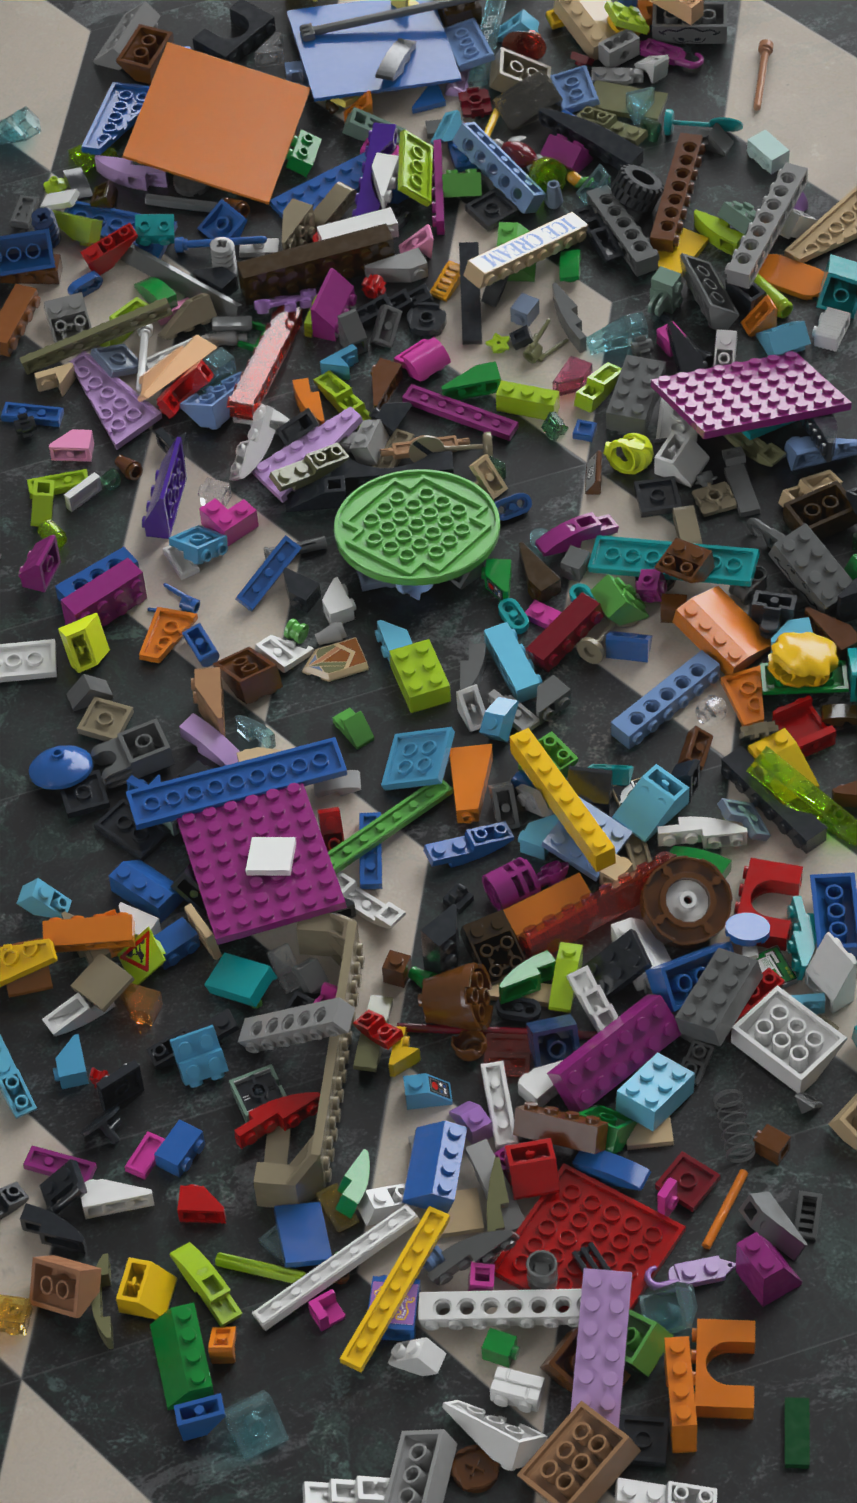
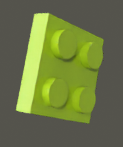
M606 1L604 9L615 26L647 35L650 27L638 8L634 6L627 7L616 1L614 3Z

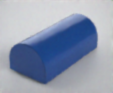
M201 623L182 633L203 667L212 666L213 663L219 660L220 655Z

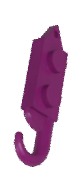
M650 38L640 41L641 56L644 57L668 55V64L673 66L679 65L688 69L698 68L704 62L703 56L697 52L695 56L699 60L692 62L685 60L686 53L682 48Z

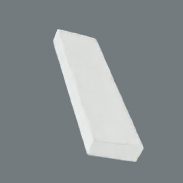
M503 1061L480 1064L496 1151L506 1144H518V1137L513 1135L514 1116Z

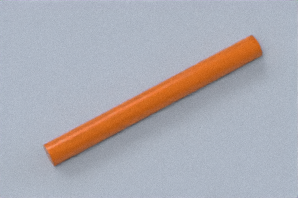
M740 1169L702 1243L703 1248L709 1250L715 1241L749 1174L746 1170Z

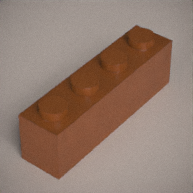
M15 284L0 311V355L10 357L13 350L17 348L20 337L24 335L28 322L32 321L33 313L36 308H39L41 302L37 288Z

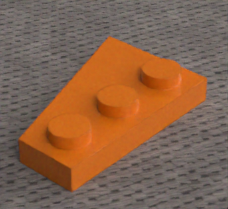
M157 607L141 647L139 659L160 663L183 637L182 633L190 629L198 620V615L196 613Z
M760 665L720 677V683L742 727L764 722Z

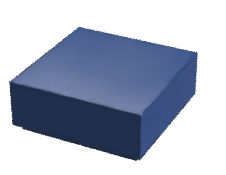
M578 419L572 434L573 439L592 442L597 430V423Z

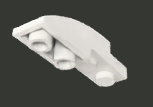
M266 405L258 407L254 412V421L252 428L248 432V440L240 442L236 448V458L230 469L231 475L229 480L235 481L245 478L263 459L275 433V430L269 427L274 408Z
M678 817L677 825L657 827L658 846L702 842L703 849H717L729 846L738 847L747 845V828L716 818Z
M618 1478L615 1489V1503H717V1489L668 1481L667 1485Z

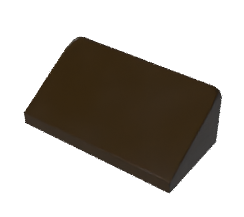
M112 180L95 186L90 201L91 207H114L118 190Z

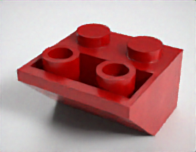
M551 1138L505 1146L504 1162L514 1200L560 1192L556 1157Z

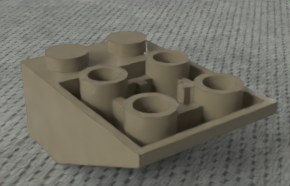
M292 198L285 207L282 223V250L308 244L316 233L313 205Z

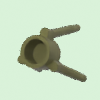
M550 319L546 320L539 333H535L533 342L523 352L524 358L530 363H536L537 360L542 362L545 357L569 341L566 338L545 353L542 352L543 347L538 341L548 327Z

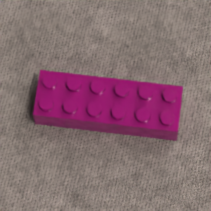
M647 994L551 1069L547 1075L569 1111L581 1112L606 1095L650 1060L657 1052L659 1053L679 1037L681 1032L676 1019L662 996Z

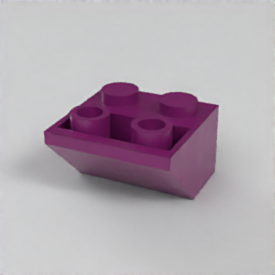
M549 134L540 153L546 160L577 173L593 161L594 158L589 154V150L583 147V144L577 141L572 143L567 140L568 138L557 134V136Z

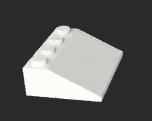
M776 986L732 1027L731 1032L732 1044L796 1093H803L817 1080L847 1041V1037L779 986Z

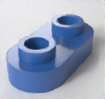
M516 493L496 501L497 509L500 506L504 508V512L502 514L499 513L500 520H508L528 512L532 506L530 496L525 493ZM519 499L523 502L521 507L517 505Z

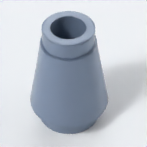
M556 180L549 181L544 202L547 207L557 209L563 203V196L559 182Z

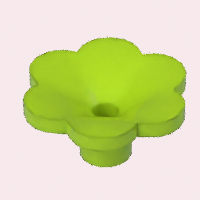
M52 176L49 181L43 184L47 194L67 189L65 180L56 176Z

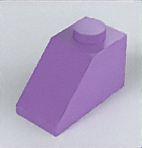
M467 1101L449 1111L456 1124L467 1127L466 1138L471 1145L493 1137L492 1121L480 1105Z

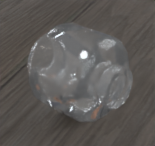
M709 695L696 705L695 714L700 723L712 727L726 717L727 705L722 698Z

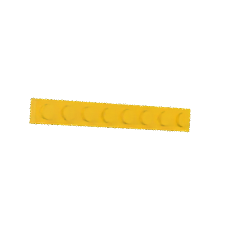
M431 1206L428 1207L340 1357L341 1364L362 1373L451 1220L449 1214Z

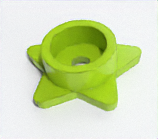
M494 333L493 339L486 341L485 345L490 346L493 353H503L506 350H510L507 344L510 337H501Z

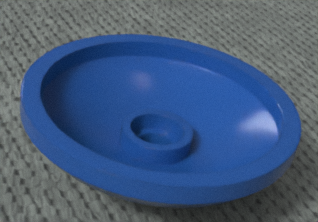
M61 745L52 747L41 752L29 766L30 779L35 785L45 789L68 788L80 783L89 776L93 769V760L86 750L77 746Z

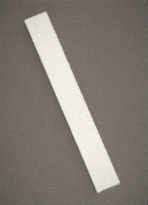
M405 1204L253 1311L254 1318L265 1331L418 1224L420 1222L418 1215Z

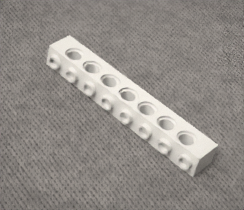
M582 1289L419 1292L418 1320L421 1327L427 1330H438L439 1327H448L452 1330H460L463 1327L485 1329L487 1326H496L499 1329H508L511 1326L533 1328L535 1325H544L547 1328L568 1325L576 1328L579 1326ZM539 1306L545 1307V1310L541 1313L534 1312ZM561 1306L569 1307L568 1311L564 1313L558 1312V1309ZM491 1307L497 1308L494 1314L486 1313ZM514 1307L521 1308L520 1312L516 1314L510 1313ZM444 1308L450 1309L446 1315H439L440 1310ZM466 1308L474 1309L471 1314H462Z

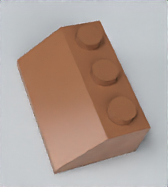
M56 1255L33 1257L29 1304L74 1318H80L100 1292L102 1268Z

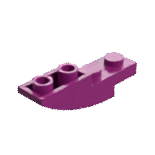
M590 512L554 527L537 539L535 545L544 557L566 552L570 546L581 548L582 541L594 539L597 535L607 536L618 533L619 526L610 514L596 517L593 512Z

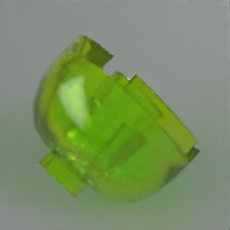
M539 158L533 162L529 169L528 176L545 193L548 182L551 180L558 181L561 190L566 184L565 174L567 175L565 165L555 158Z

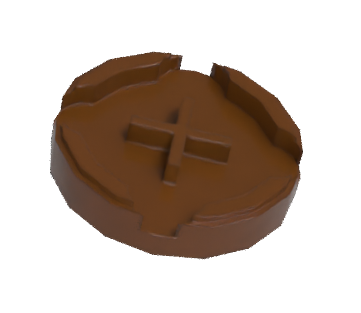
M470 1445L460 1449L455 1454L451 1468L452 1479L455 1484L462 1490L470 1493H479L490 1489L498 1480L500 1473L499 1463L494 1461L479 1445Z

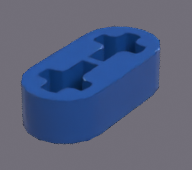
M91 271L73 281L69 285L67 292L69 295L82 292L84 298L101 287L103 278L96 271Z

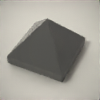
M806 1092L796 1093L795 1095L802 1114L822 1108L823 1106L822 1102Z

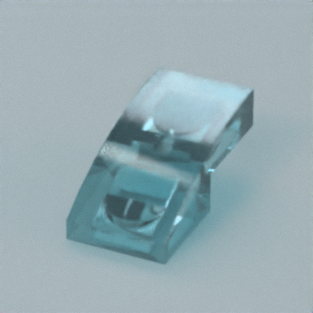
M235 716L236 730L249 743L257 738L266 748L273 749L276 747L275 734L269 728L249 717Z

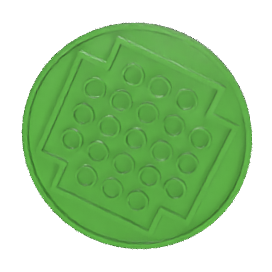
M426 469L393 472L361 485L341 504L334 522V536L337 548L343 558L353 568L366 576L382 582L409 586L441 583L468 573L491 554L500 534L498 509L492 498L481 487L466 478L452 473Z

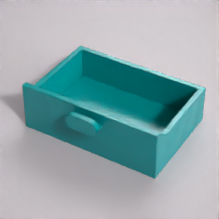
M224 953L204 985L211 994L256 1007L272 980L278 977L268 965Z

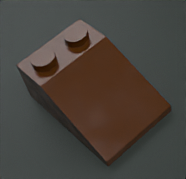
M251 647L242 649L213 663L214 667H220L222 679L235 696L245 704L254 703L259 698L271 695L283 687L277 665Z
M578 1327L566 1333L540 1366V1369L557 1384L571 1393L573 1392ZM625 1369L623 1377V1386L631 1377V1375Z

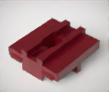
M473 87L466 88L467 91L458 93L463 118L471 117L475 119L476 116L484 118V115H491L493 113L488 89Z

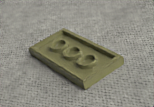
M595 80L594 88L600 104L592 107L616 114L619 117L658 124L668 99V93Z

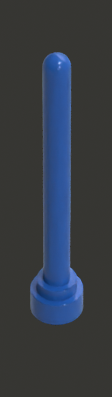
M265 236L229 238L233 241L234 245L264 244L267 242ZM175 237L176 253H182L189 248L210 247V242L213 239L188 240L184 239V237Z

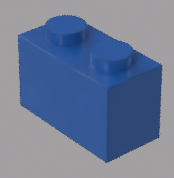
M183 917L154 935L166 953L164 955L166 961L161 965L164 970L176 965L182 958L194 953L200 947L198 933Z
M179 1119L154 1154L156 1166L180 1178L184 1171L190 1169L194 1157L204 1149L203 1131Z

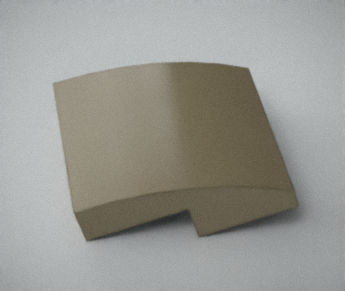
M100 953L70 986L75 992L88 999L93 1006L105 1012L135 979L115 962Z

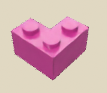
M214 498L199 508L201 524L205 528L226 535L228 546L259 527L257 510L245 499L227 509Z

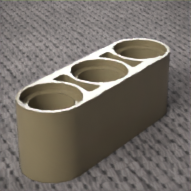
M337 182L313 211L315 214V228L317 229V226L339 221L355 201L357 191L342 182Z
M694 506L672 508L677 538L690 543L702 544Z

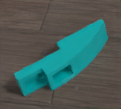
M793 896L791 904L787 906V917L792 922V936L787 941V952L792 956V971L796 972L797 980H802L816 945L814 913H806L802 896Z

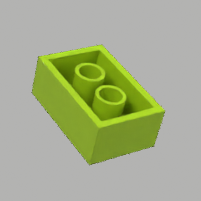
M429 639L389 651L390 667L410 713L451 701L449 682Z

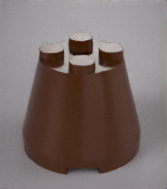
M468 963L438 975L424 978L422 993L418 994V1005L423 1007L425 1022L427 1024L433 1023L470 1031L486 1030L491 1023L493 1006L489 1005L490 994L488 990H491L492 986L485 966L483 964Z

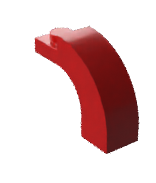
M200 360L179 376L156 399L159 410L169 419L177 413L181 402L207 385L213 378V372L203 360Z

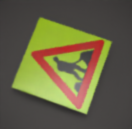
M147 927L135 938L136 947H126L117 954L125 971L135 979L131 983L133 988L140 985L166 961L164 957L166 953L161 943L155 939L150 927Z

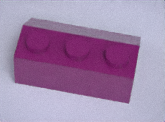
M332 268L329 269L310 310L313 337L336 342L339 335L337 316L350 311L352 306L354 307L356 304L357 296L354 295V286Z

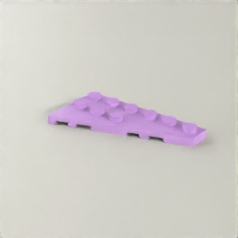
M86 351L70 361L74 365L75 375L116 450L162 419V413L147 400L139 402L137 399L140 395L118 377L111 378Z
M352 407L343 410L335 417L327 420L322 425L260 462L252 471L253 475L284 503L287 500V495L294 490L291 487L280 492L269 478L270 472L301 461L308 453L337 442L339 443L362 423L361 415Z

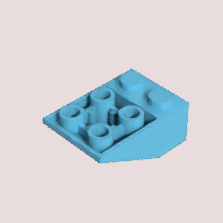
M656 764L641 777L612 818L631 830L632 834L643 842H646L657 832L658 826H664L689 803V787Z

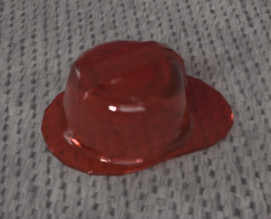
M533 30L511 32L504 37L502 42L503 48L533 60L542 58L546 53L544 39L538 32Z

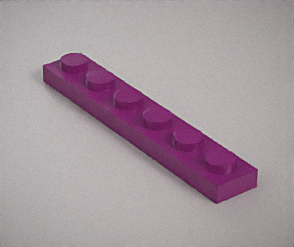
M441 139L433 140L434 161L432 173L435 172V174L432 175V186H435V188H432V200H436V202H432V213H436V215L432 216L433 227H437V235H445Z
M413 384L410 385L402 397V402H410L413 407L483 432H491V435L508 441L511 440L519 428L517 421Z

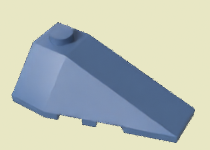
M238 372L222 380V385L209 386L205 388V393L201 395L195 393L180 403V408L200 427H208L212 430L218 429L229 419L232 414L235 398H243L256 378V373Z
M795 436L786 441L784 451L791 471L826 462L809 436L801 438ZM836 438L835 452L831 461L857 455V439Z

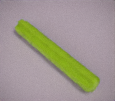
M221 1252L217 1253L215 1258L216 1266L288 1283H294L306 1275L304 1271Z

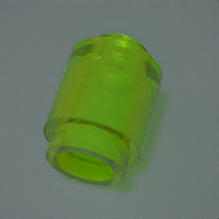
M47 520L40 524L38 535L42 539L55 535L58 549L66 544V533L53 520Z

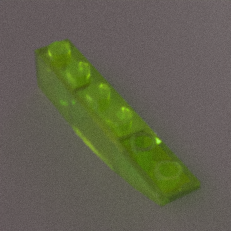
M766 746L746 771L793 809L813 814L827 827V831L857 846V819Z

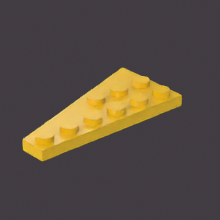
M50 939L27 941L20 945L5 944L3 947H0V987L58 961L53 942Z

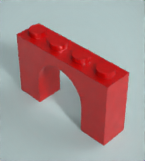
M750 858L749 866H744L743 879H745V883L740 884L738 896L741 897L740 902L736 901L734 914L754 913L765 918L770 924V936L766 942L762 943L761 941L756 946L771 948L778 945L781 951H786L787 941L790 936L791 920L764 916L754 909L752 903L757 897L766 893L799 896L803 880V866Z

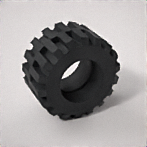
M626 164L618 172L611 186V191L616 199L625 206L639 212H651L664 191V185L649 170L640 166Z

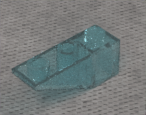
M25 106L1 120L0 145L27 141L40 133L39 118Z

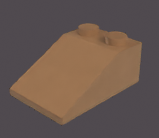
M220 667L194 669L195 678H191L194 704H198L199 713L204 720L226 737L224 691Z

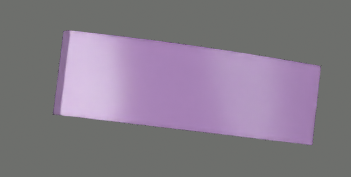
M192 713L179 726L181 737L195 745L198 752L221 767L238 762L236 753L240 751L225 736L196 714Z

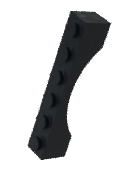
M452 451L431 452L415 463L394 468L370 467L348 459L331 471V477L344 476L346 491H354L368 481L398 471L426 469L454 474Z
M740 746L721 759V773L723 777L730 780L740 793H744L750 802L753 803L754 807H758L769 821H773L779 831L784 835L786 834L792 840L795 847L807 854L826 841L827 827L816 816L789 808L778 802L767 792L758 778L756 759L745 748Z

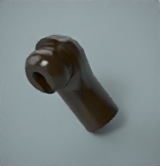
M331 99L326 100V110H329L331 114L339 110V107Z

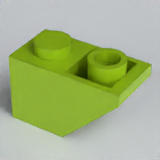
M34 479L31 526L51 527L54 480Z

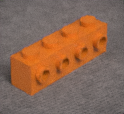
M119 912L114 916L96 914L88 918L83 916H72L71 919L53 917L49 921H43V939H50L53 942L56 953L136 947L135 921L132 914L126 912Z

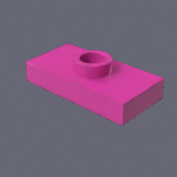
M671 1177L667 1179L657 1194V1212L667 1217L675 1209L679 1200L677 1197V1181Z

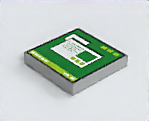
M778 945L758 952L759 957L756 960L759 962L761 971L764 972L770 967L785 980L781 989L798 983L795 972L792 971L790 964Z

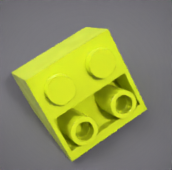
M97 613L58 628L70 665L78 673L98 665L110 650Z

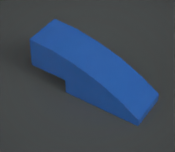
M579 1151L572 1163L576 1170L590 1177L599 1178L600 1182L605 1185L642 1191L651 1173L644 1166L608 1151H601L597 1154Z

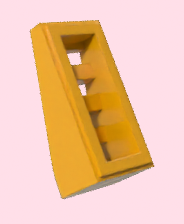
M452 261L446 263L430 290L432 297L447 302L460 285V264Z

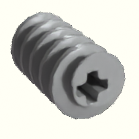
M226 237L213 239L210 242L213 268L224 267L236 274L237 262L233 241Z

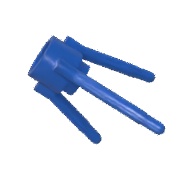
M167 583L163 584L169 591L181 597L179 608H182V611L198 612L201 604L200 600L184 594ZM149 607L147 610L150 612H156L157 608Z

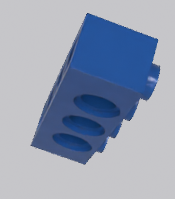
M124 546L56 585L57 598L61 602L63 598L126 558H129L139 568L138 561Z

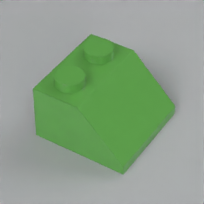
M629 1309L625 1365L649 1377L664 1352V1338L673 1337L674 1335L659 1323Z

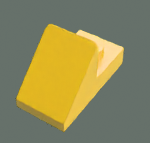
M397 1026V1028L402 1030L404 1037L392 1046L389 1060L390 1077L399 1075L421 1060L420 1049L409 1047L410 1036L406 1034V1027Z

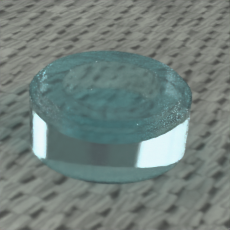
M545 528L533 529L530 533L531 545L536 547L535 541L547 533L548 530Z

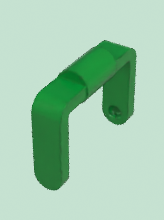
M252 321V328L263 331L256 344L238 341L237 346L257 352L268 339L270 330L268 325Z

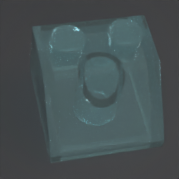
M265 1390L225 1408L226 1416L223 1419L245 1461L289 1440L273 1399Z

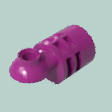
M518 857L483 875V887L494 908L497 911L504 910L541 892V888L546 885L551 887L565 880L569 870V863L552 861L542 866L541 871L536 874L527 859L524 860Z

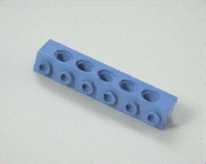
M475 122L462 123L452 140L458 150L463 152L469 158V161L481 170V173L493 182V185L505 194V197L517 206L520 212L524 214L537 212L547 194Z
M701 650L611 721V735L628 749L640 744L644 737L649 733L655 732L659 725L666 720H670L674 713L681 708H685L693 698L700 696L708 686L715 684L720 678V664Z

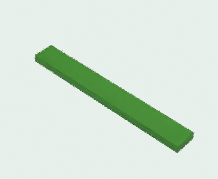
M442 780V784L423 786L334 847L328 854L335 874L453 794V788L444 780Z

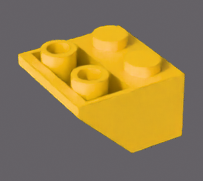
M129 1257L116 1297L119 1313L152 1319L159 1318L169 1309L177 1277L152 1261Z

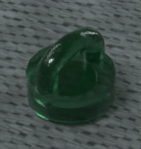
M115 468L109 469L100 477L101 484L108 490H115L121 484V477ZM116 478V482L110 485L109 483Z

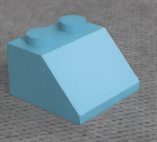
M791 321L755 333L768 356L785 354L791 350L799 352L805 350L806 345L811 344L805 321Z

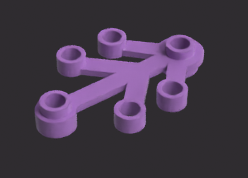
M316 289L300 290V295L277 296L275 299L254 301L255 310H257L258 314L269 313V309L272 307L284 305L285 312H293L297 310V301H300V308L312 307L314 297L318 294Z

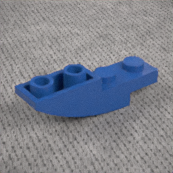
M506 821L468 829L465 832V836L426 844L423 851L432 867L448 863L451 868L479 859L513 841L514 835Z

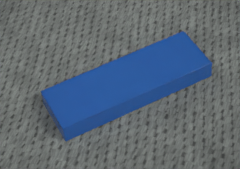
M5 402L1 421L13 422L18 420L17 415L27 413L28 417H34L36 425L60 427L64 408Z

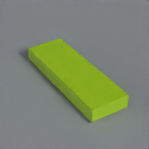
M87 469L27 479L30 499H33L34 479L54 480V495L67 493L88 477Z

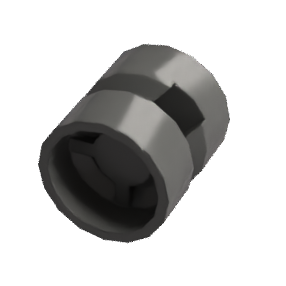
M545 1250L535 1251L530 1254L526 1262L527 1282L530 1289H555L558 1283L556 1257Z

